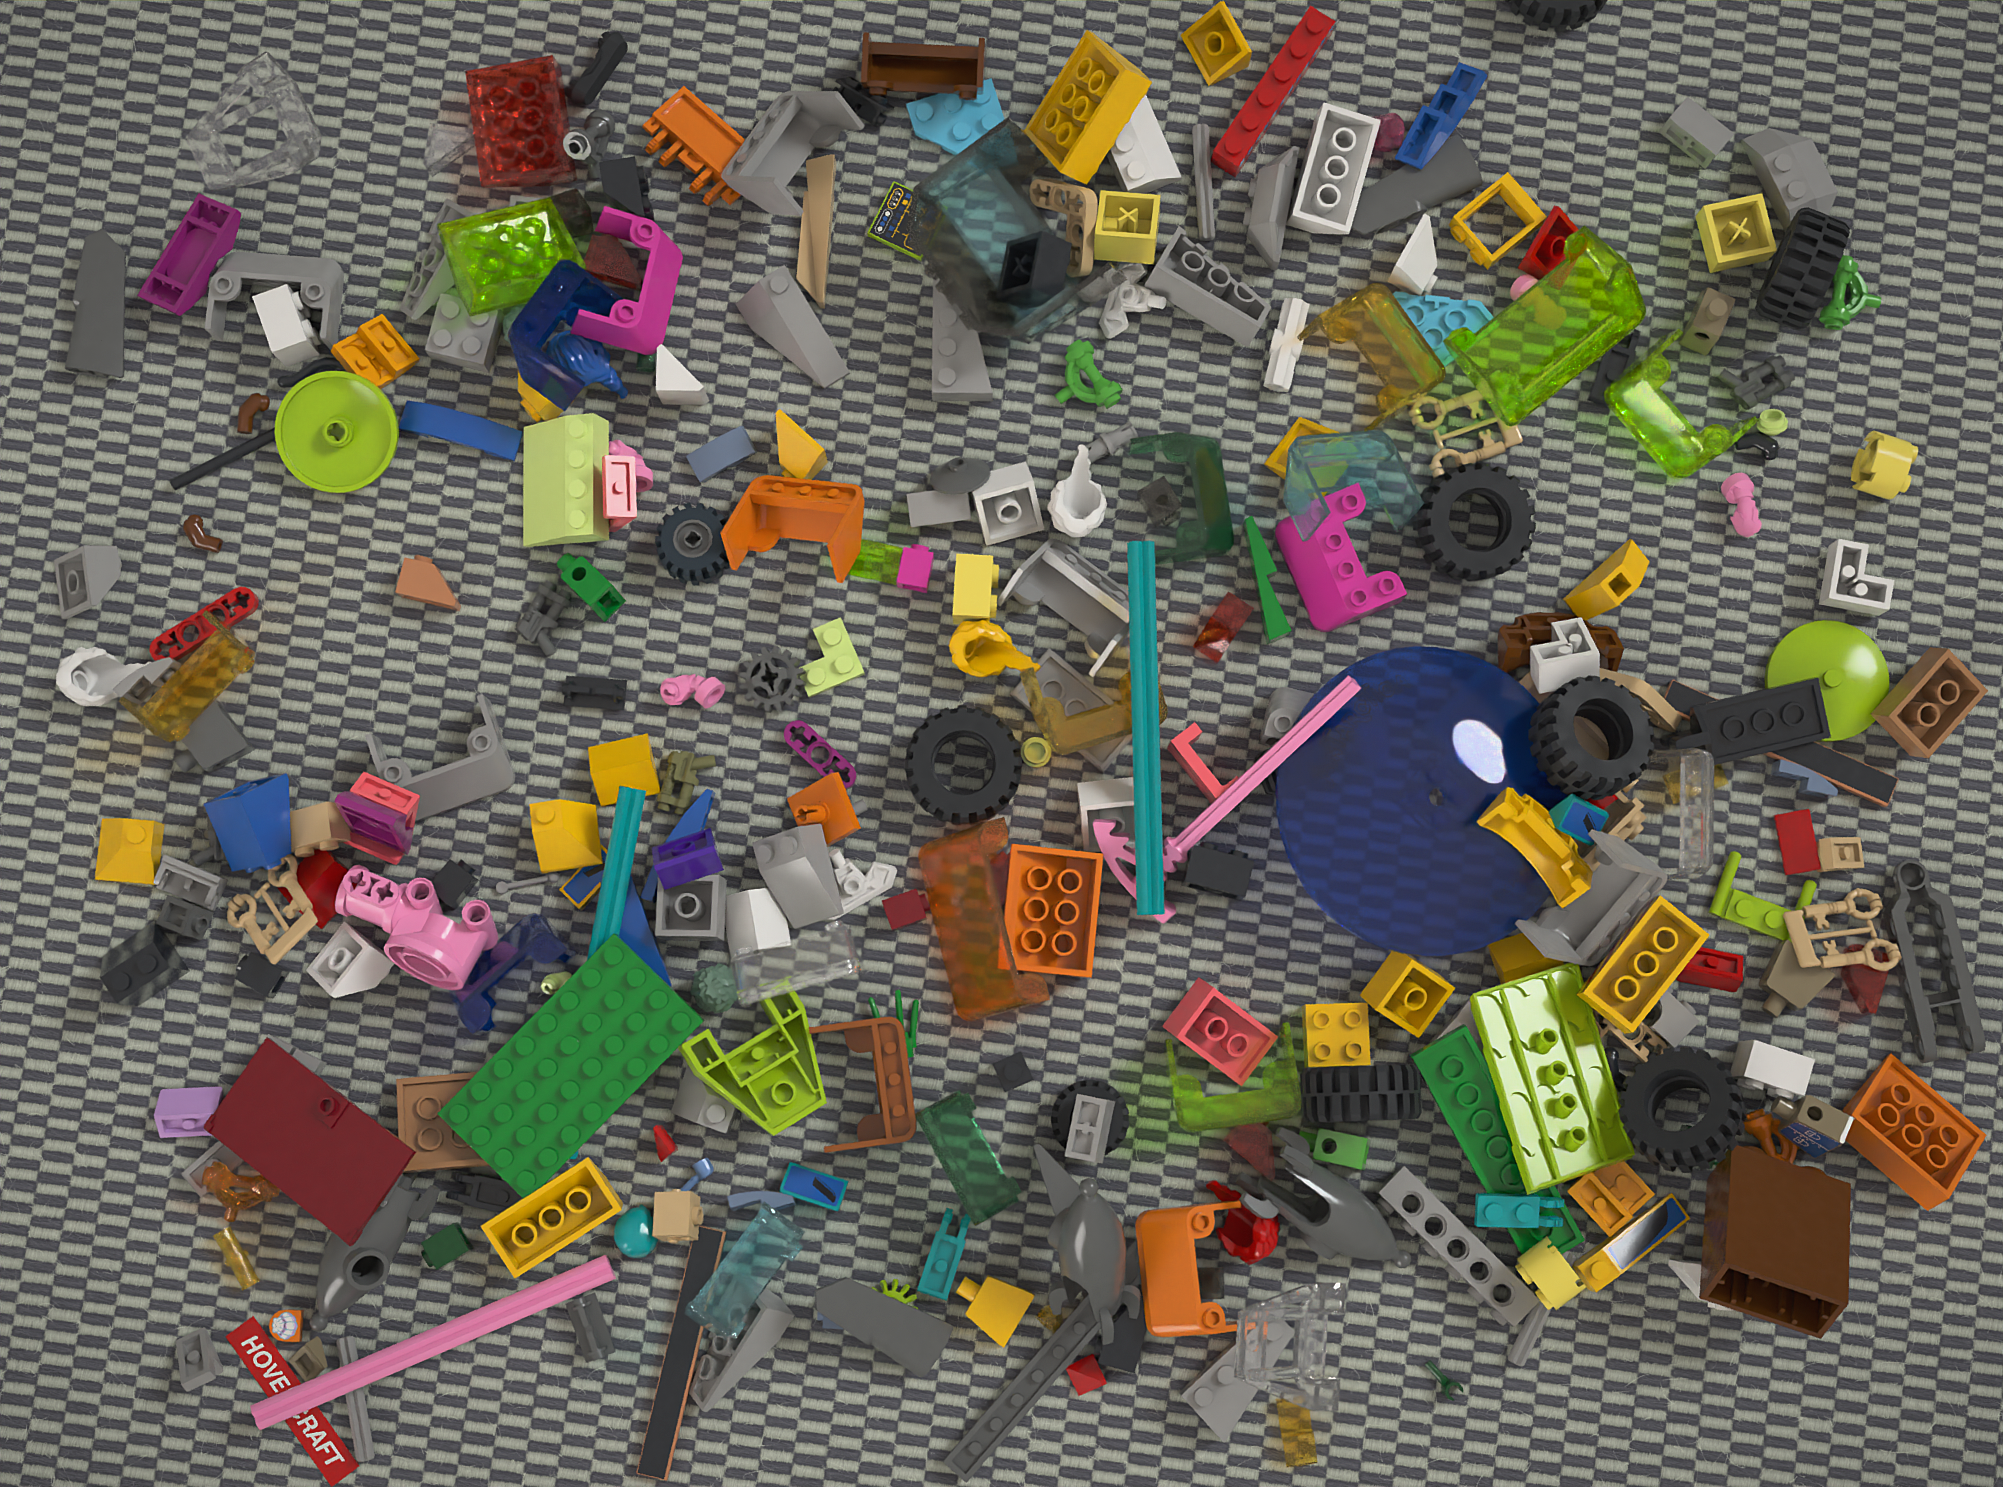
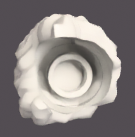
M1082 444L1078 446L1079 453L1074 460L1072 474L1067 479L1056 484V487L1051 491V500L1047 507L1052 515L1054 528L1071 537H1084L1091 533L1094 528H1097L1104 520L1107 506L1101 485L1090 480L1091 462L1088 459L1089 450Z
M80 647L76 649L74 654L60 660L56 674V684L76 704L81 706H101L119 697L112 689L123 679L152 662L123 665L116 657L108 654L104 649L97 647L85 649Z

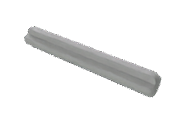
M1207 124L1193 125L1192 137L1198 238L1200 241H1211L1215 238L1209 127Z
M1566 1251L1561 1255L1572 1267L1575 1256ZM1541 1301L1529 1312L1508 1355V1360L1518 1366L1525 1365L1551 1309L1548 1311Z
M347 1336L337 1339L340 1366L342 1367L357 1361L358 1354L355 1338ZM361 1387L345 1394L356 1460L358 1462L369 1461L375 1456L364 1389Z

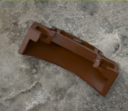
M1536 612L1515 617L1514 623L1511 625L1503 624L1498 631V675L1506 676V674L1516 668L1529 665L1530 646L1552 642V622L1579 617L1559 612ZM1583 620L1600 653V668L1617 672L1624 651L1617 633L1608 626L1597 627L1589 624L1587 620Z

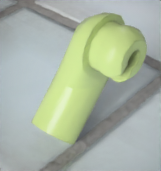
M564 971L547 975L541 983V990L547 995L556 993L572 974Z

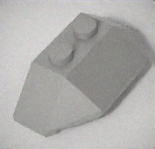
M1768 128L1741 140L1785 232L1793 217L1801 208L1809 207L1829 215L1838 191L1811 138Z
M1297 146L1291 147L1260 168L1257 179L1251 178L1248 196L1253 197L1251 208H1245L1243 225L1248 226L1246 236L1271 270H1277L1280 262L1300 148Z

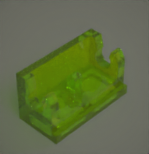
M861 539L860 553L847 575L896 585L903 548Z

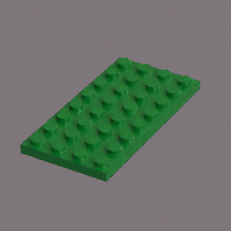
M613 933L437 1114L524 1198L542 1187L705 1020L616 933Z

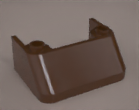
M863 32L861 84L864 89L869 90V95L887 96V91L959 94V99L977 100V95L983 94L985 38H979L978 47L872 42L870 34Z

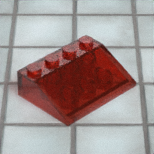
M553 55L465 71L482 188L551 186L577 181L575 161L566 153L563 146V140L570 132L562 70Z

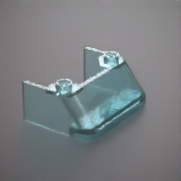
M1380 430L1299 436L1293 441L1288 449L1283 500L1302 541H1308L1331 513L1321 492L1339 491L1359 483L1366 500V506L1372 508L1383 507L1395 532H1400L1421 508L1424 502L1389 435Z
M764 1201L754 1220L695 1299L693 1301L690 1300L687 1304L684 1314L725 1341L730 1336L736 1339L746 1325L742 1319L786 1259L793 1262L803 1248L799 1242L805 1231Z

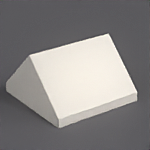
M660 344L657 347L656 392L662 404L706 405L709 399L704 386Z
M769 888L746 890L726 896L725 927L731 958L792 947L787 917Z

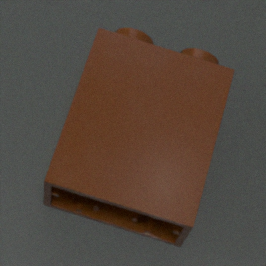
M1737 1145L1733 1151L1728 1149L1724 1154L1726 1158L1717 1164L1708 1177L1706 1184L1699 1298L1821 1339L1849 1304L1851 1183L1827 1176L1824 1171L1816 1167L1798 1166L1768 1156L1757 1147H1741Z

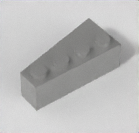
M1178 226L1144 287L1152 290L1159 296L1165 297L1169 302L1248 347L1262 326L1271 306L1243 281L1238 283L1234 280L1226 266L1222 263L1217 265L1206 255L1207 250L1199 243L1196 245L1186 237L1187 232Z
M933 274V401H993L990 380L963 274Z
M1272 1307L1265 1310L1254 1321L1253 1329L1244 1330L1179 1391L1186 1402L1224 1443L1295 1333Z

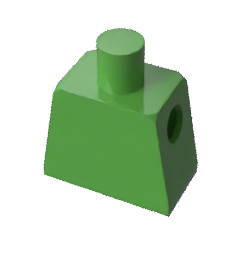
M1322 1128L1318 1129V1134L1300 1131L1299 1135L1310 1146L1313 1159L1365 1170L1370 1139ZM1327 1141L1336 1142L1337 1148L1334 1153L1325 1151Z

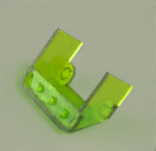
M1680 329L1660 338L1606 388L1604 394L1607 406L1665 473L1673 479H1683L1691 476L1724 453L1759 421L1753 416L1738 421L1729 430L1722 425L1712 424L1698 433L1664 394L1660 387L1669 379L1671 366L1662 355V352L1683 334Z
M1289 1022L1283 1023L1279 1030L1284 1060L1272 1062L1265 1067L1262 1074L1264 1089L1203 1097L1201 1084L1197 1078L1188 1074L1177 1075L1172 1039H1166L1164 1054L1170 1093L1179 1126L1188 1132H1199L1284 1120L1296 1116L1301 1109L1302 1103Z

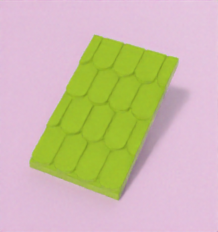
M1567 963L1473 993L1469 998L1471 1011L1484 1046L1482 1050L1500 1100V1109L1513 1144L1511 1148L1527 1195L1631 1159L1635 1155L1632 1142L1623 1129L1624 1125L1619 1118L1618 1110L1621 1108V1105L1618 1102L1619 1098L1592 1008L1576 995L1584 985L1579 964Z

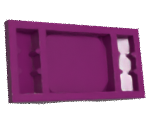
M198 193L137 296L178 316L189 310L207 293L209 277L215 269L218 260L233 249L239 229L241 212Z
M344 791L337 795L334 802L351 832L408 855L411 849L413 827H405L406 814L374 803L350 791Z

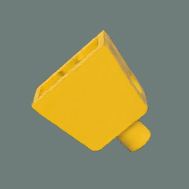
M987 1275L981 1286L965 1276L956 1291L957 1294L971 1302L965 1315L1003 1348L1035 1297V1294L1031 1291Z

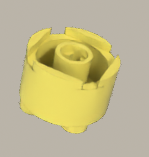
M1871 431L1864 439V441L1869 442L1865 450L1859 448L1854 459L1851 481L1856 482V484L1852 487L1853 489L1891 500L1899 492L1905 493L1911 482V476L1908 473L1911 464L1917 457L1918 447L1912 445L1909 441L1877 431Z
M1546 1236L1517 1258L1519 1264L1515 1268L1528 1285L1534 1281L1539 1288L1535 1293L1549 1311L1552 1307L1558 1310L1584 1290L1586 1286L1582 1281H1579L1577 1284L1575 1283L1580 1278L1554 1245L1550 1248L1547 1247L1552 1242Z

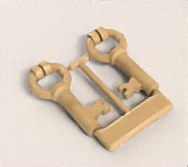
M1496 386L1485 391L1480 388L1445 401L1431 396H1421L1413 403L1411 411L1408 412L1410 418H1412L1413 426L1417 425L1422 429L1433 430L1438 448L1441 449L1433 456L1429 465L1430 470L1433 471V478L1444 473L1440 463L1442 458L1447 456L1454 457L1457 467L1468 463L1473 464L1505 452V448L1520 444L1523 441L1502 386ZM1485 396L1488 398L1495 417L1439 435L1436 428L1442 424L1447 412L1467 406L1471 411L1470 416L1474 420L1477 418V414L1479 417L1484 415L1482 409L1478 407L1479 401L1484 400ZM1426 403L1433 404L1434 410L1438 415L1434 421L1429 423L1424 422L1419 409L1421 405ZM1495 422L1498 423L1505 441L1504 444L1502 441L1495 443L1490 438L1491 432L1488 429L1485 430V434L1483 432L1478 433L1479 439L1483 441V448L1463 454L1454 449H1443L1444 445L1442 443L1443 440Z
M292 854L281 858L282 864L268 870L269 882H266L254 894V897L248 894H236L227 903L228 923L235 928H245L260 953L266 954L272 964L278 963L318 922L317 917L311 910L313 908L312 903L297 881V859ZM288 862L290 864L289 871L284 872L278 879L275 876V871H278L281 865ZM270 884L276 887H286L293 897L291 904L282 910L286 913L287 918L292 919L296 915V911L299 910L304 913L290 928L266 892L271 886ZM261 895L285 931L272 946L269 941L272 935H276L280 930L276 927V923L272 921L265 930H261L258 926L255 916L257 910L256 899ZM247 902L249 911L242 914L239 920H237L234 913Z
M1857 888L1848 893L1843 901L1803 906L1802 910L1784 912L1783 918L1800 966L1802 968L1821 966L1824 969L1863 963L1880 971H1888L1895 967L1902 958L1897 944H1892L1884 939H1878L1873 923L1870 920L1876 917L1880 910L1883 909L1879 894ZM1861 896L1867 897L1871 911L1864 913L1857 911L1853 899ZM1846 913L1860 920H1866L1867 927L1809 935L1802 916L1804 918L1813 917V920L1816 921L1817 931H1821L1822 927L1825 930L1829 929V923L1825 920L1826 915ZM1870 933L1873 939L1867 942L1861 951L1839 954L1838 950L1835 949V940H1831L1829 944L1827 941H1823L1822 946L1827 951L1826 956H1821L1820 960L1817 959L1811 940ZM1879 946L1885 947L1889 962H1876L1871 949Z

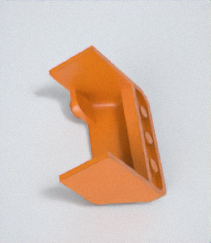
M764 475L755 478L748 486L720 533L731 570H738L748 551H769L776 545L780 537L828 543L827 548L837 583H843L861 550L865 502L862 489L855 484Z
M1240 1201L1210 1202L1143 1211L1137 1217L1135 1228L1145 1323L1152 1335L1156 1337L1208 1335L1254 1328V1322L1225 1321L1224 1311L1219 1304L1215 1302L1201 1303L1194 1239L1204 1238L1211 1234L1215 1224V1210L1240 1208Z

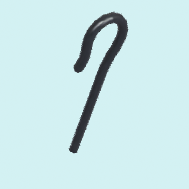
M324 357L312 361L292 375L279 377L277 383L283 388L294 387L301 380L322 370H346L336 358ZM275 427L170 479L171 486L176 491L274 442Z

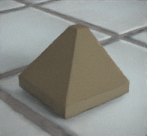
M318 1336L307 1342L288 1359L305 1382L316 1378L328 1367L322 1342Z

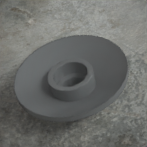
M958 457L938 466L932 472L930 482L933 489L940 493L949 495L964 494L982 487L989 480L991 473L988 464L982 460Z

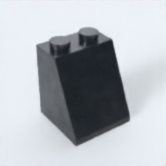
M156 920L103 955L100 979L117 1004L140 1006L190 971L161 926L156 924Z

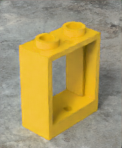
M1507 172L1454 215L1449 226L1452 236L1459 243L1464 242L1470 249L1472 259L1480 266L1483 264L1488 270L1541 227L1547 216ZM1499 194L1524 222L1526 227L1491 254L1464 222Z

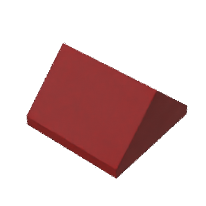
M1554 205L1519 264L1518 269L1553 289L1559 290L1588 239L1559 206Z
M317 849L314 850V855L305 857L298 865L296 875L299 885L313 905L311 910L318 920L315 925L323 929L337 914L335 909L336 895L349 869L329 850L322 851ZM352 883L354 890L358 883ZM283 886L277 887L291 904L293 897L288 889Z

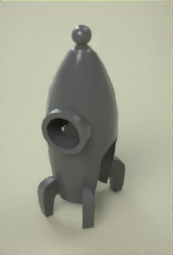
M1282 1127L1277 1128L1275 1135L1287 1144L1281 1148L1279 1155L1286 1159L1285 1169L1316 1192L1315 1195L1301 1198L1261 1175L1259 1181H1256L1243 1172L1238 1173L1235 1182L1247 1192L1242 1194L1239 1199L1240 1202L1260 1218L1270 1219L1279 1212L1299 1229L1301 1238L1318 1255L1329 1260L1333 1259L1338 1253L1365 1260L1381 1261L1393 1259L1394 1264L1398 1268L1409 1266L1411 1262L1410 1254L1405 1250L1398 1251L1395 1237L1377 1207L1356 1187L1326 1168L1314 1163L1308 1157L1310 1152L1308 1142L1295 1132Z
M419 1172L402 1173L353 1246L347 1245L335 1233H331L319 1264L316 1291L319 1313L313 1315L310 1319V1326L313 1330L318 1332L325 1330L328 1325L327 1318L329 1316L344 1311L371 1289L378 1287L385 1281L390 1271V1265L402 1245L411 1221L424 1220L431 1214L441 1189L435 1185H430L419 1200L421 1193L409 1190Z
M1086 1178L1079 1185L1081 1194L1076 1197L1070 1207L1065 1208L1058 1214L1049 1230L1048 1242L1050 1246L1058 1250L1062 1282H1055L1050 1286L1049 1303L1053 1315L1061 1314L1062 1302L1067 1299L1071 1306L1075 1302L1077 1295L1084 1289L1087 1290L1096 1322L1100 1321L1102 1343L1106 1345L1113 1343L1114 1325L1111 1316L1117 1312L1120 1303L1123 1302L1127 1305L1129 1318L1137 1319L1141 1294L1137 1287L1124 1285L1126 1274V1240L1118 1215L1109 1202L1097 1193V1182L1094 1179Z

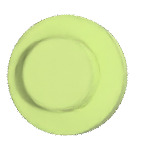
M1768 409L1761 412L1757 420V429L1769 436L1778 435L1788 427V420L1784 412L1778 409Z
M1040 737L1029 738L1021 747L1022 760L1026 765L1033 768L1046 765L1051 757L1049 743Z

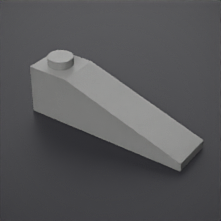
M447 198L431 225L429 234L433 238L428 250L424 249L420 254L419 259L422 260L420 272L412 276L399 310L417 320L439 299L440 293L445 294L486 255L487 251L495 244L500 229Z
M740 1272L722 1298L719 1308L723 1310L718 1326H712L709 1335L713 1338L707 1355L701 1357L689 1390V1394L704 1412H708L780 1340L795 1316L779 1296Z

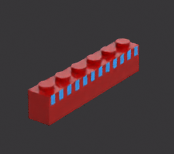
M1309 7L1213 150L1211 163L1236 178L1332 35L1336 21L1314 7Z

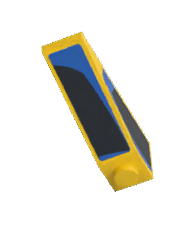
M1669 1193L1619 1229L1613 1236L1608 1237L1577 1259L1572 1267L1589 1291L1598 1292L1681 1227L1690 1217L1675 1196Z

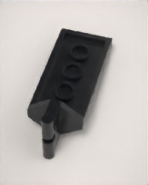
M1812 677L1690 706V729L1673 734H1665L1660 738V743L1665 747L1679 751L1695 747L1702 766L1709 767L1831 738L1819 678Z

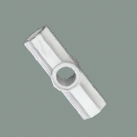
M1285 298L1282 303L1278 327L1274 330L1268 355L1271 356L1263 385L1273 391H1289L1295 363L1299 360L1304 341V335L1302 334L1310 305L1301 299Z

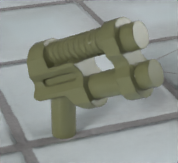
M671 751L667 760L669 765L664 777L665 779L663 780L660 794L657 795L656 799L659 802L657 809L669 812L670 807L674 806L676 807L674 813L683 816L693 805L690 800L694 786L699 785V780L695 777L697 770L716 767L715 755L696 758L692 752L680 751L678 753V751ZM675 781L683 783L679 798L671 797Z

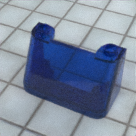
M537 913L526 915L504 934L493 948L485 951L478 958L462 989L449 990L450 998L460 1020L472 1034L486 1036L497 1026L493 1021L492 1013L498 1003L488 993L529 955L537 962L543 964L552 963L557 959L567 963L578 952L546 917Z

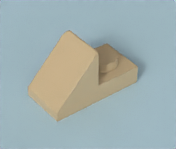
M1860 837L1824 838L1816 842L1821 869L1816 870L1817 872L1864 868Z

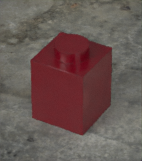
M916 888L882 900L892 931L927 920L925 912L931 911L925 893L919 895Z

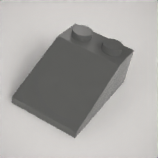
M1039 1143L1033 1144V1148L1056 1218L1062 1210L1070 1207L1076 1197L1081 1194L1079 1184Z

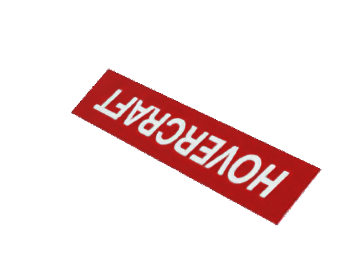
M254 1316L225 1336L268 1398L301 1384ZM318 1406L284 1420L331 1487L360 1466Z

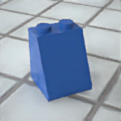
M287 773L250 780L204 803V807L232 872L245 869L246 873H251L262 867L264 870H269L282 864L281 858L291 854L289 778Z

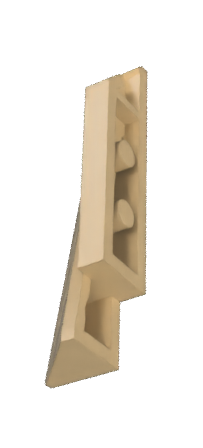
M833 154L806 160L808 191H804V212L802 213L796 275L797 282L810 294L820 308H825L835 198L836 159Z

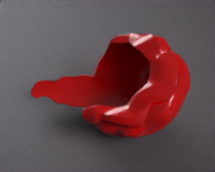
M1216 1180L1209 1181L1206 1185L1207 1189L1212 1190L1221 1202L1240 1201L1239 1199L1242 1196L1237 1190H1231L1228 1186L1221 1185ZM1241 1203L1240 1208L1228 1209L1225 1225L1223 1228L1218 1227L1216 1234L1230 1256L1239 1257L1243 1262L1251 1265L1268 1257L1276 1248L1279 1238L1278 1233L1281 1230L1280 1221L1277 1215L1270 1219L1257 1217Z

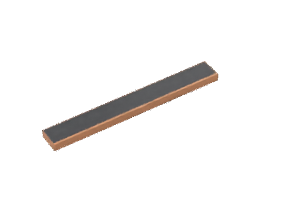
M1675 680L1670 681L1663 697L1682 716V719L1690 722V706L1719 700ZM1817 742L1763 753L1777 761L1782 759L1806 767L1825 778L1832 785L1882 807L1888 806L1899 778Z
M699 1225L698 1240H693L691 1243L637 1474L666 1481L669 1478L727 1231Z

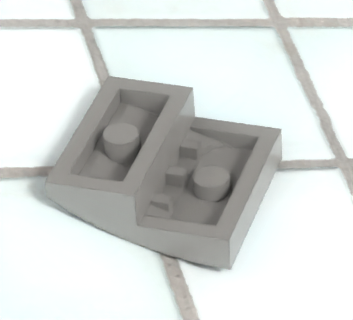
M167 657L139 668L123 679L112 690L122 699L139 706L157 687L169 692L190 670L185 665Z

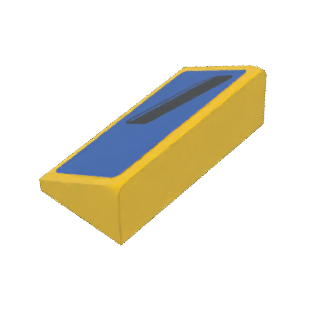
M601 845L603 864L579 868L559 889L581 911L600 892L601 883L599 878L603 876L607 849L603 845Z

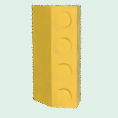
M587 1157L482 1224L481 1228L513 1277L517 1278L620 1212L623 1202L606 1176Z

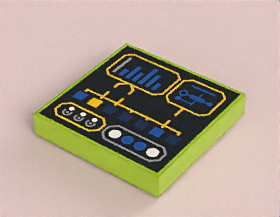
M893 181L867 235L922 261L948 207Z

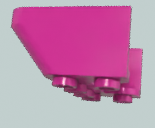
M1359 483L1306 505L1281 520L1274 532L1275 541L1313 627L1320 632L1333 631L1401 603L1407 595L1400 577L1394 572L1383 571L1368 578L1366 577L1343 525V522L1358 517L1365 508L1366 500Z

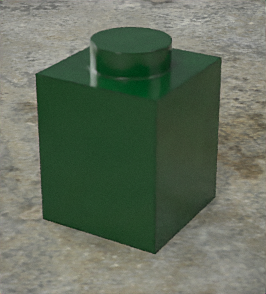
M459 1222L452 1223L421 1242L424 1248L421 1251L422 1257L429 1267L434 1266L436 1270L444 1268L474 1249Z

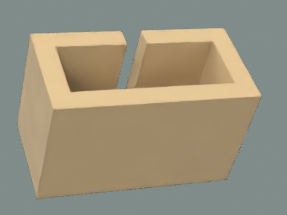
M323 802L290 812L291 852L295 853L296 857L314 855V850L317 849L322 851L334 850L339 848V843L351 840L350 829L334 802Z

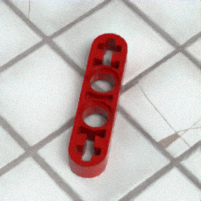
M246 587L233 589L156 637L150 644L149 652L151 657L155 661L167 658L162 654H158L162 651L161 645L163 643L167 646L176 643L173 636L176 635L177 640L184 647L181 649L179 646L174 645L168 650L170 654L168 657L178 661L253 614L259 605L257 595ZM240 595L250 596V599L247 600L248 606L246 608L239 605L232 609L236 613L235 616H232L231 611L225 606L226 603L232 607L240 602L238 598ZM215 610H223L225 614L224 622L221 625L213 626L209 620L211 613ZM189 626H196L199 630V636L193 642H187L183 637L185 629Z

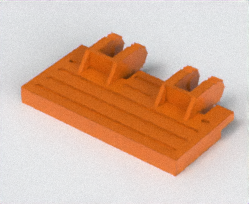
M683 86L643 124L642 128L651 136L660 128L663 129L647 144L645 151L649 155H653L664 144L670 142L672 146L661 155L658 162L665 168L677 158L695 175L706 167L695 178L688 189L695 194L713 180L716 185L705 194L702 201L709 206L721 197L731 205L741 194L730 188L721 175L745 139Z

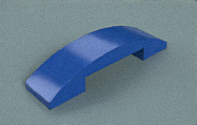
M410 400L406 402L399 424V430L427 438L431 436L484 451L486 454L514 462L523 436L522 431L491 420L441 406Z

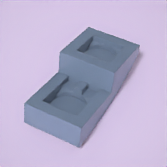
M739 426L688 454L686 458L699 482L705 483L728 467L737 466L757 453V450L744 426Z
M1782 759L1772 764L1771 775L1801 781L1799 793L1825 799L1837 796L1838 790L1829 781L1806 767Z
M752 1191L727 1196L732 1211L762 1203L764 1212L768 1214L796 1205L793 1196L771 1191Z

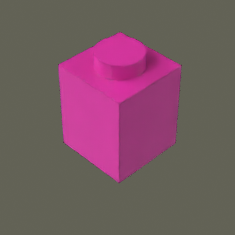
M911 544V548H903L896 582L898 588L927 593L934 562V553L929 552L928 547Z

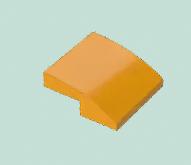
M383 314L360 325L355 334L334 344L330 351L347 372L355 373L370 380L380 389L403 375L420 360Z
M1625 1161L1582 1175L1567 1189V1192L1609 1237L1613 1236L1632 1219V1215L1655 1195Z

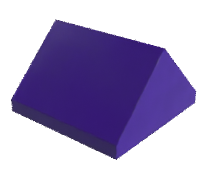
M711 828L652 847L654 868L664 890L724 870Z

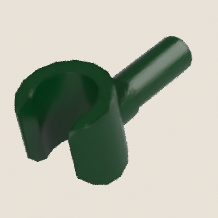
M1431 1360L1425 1364L1427 1369L1437 1378L1441 1384V1392L1449 1400L1455 1401L1448 1393L1451 1386L1456 1385L1463 1393V1387L1454 1379H1448Z

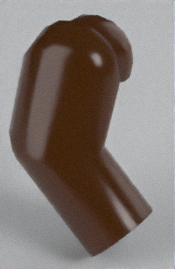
M253 393L239 407L237 433H253L255 413L258 410L265 411L269 408L270 399L267 395Z
M196 514L190 515L183 524V530L190 543L194 547L219 553L223 540L206 535L202 528L203 519Z

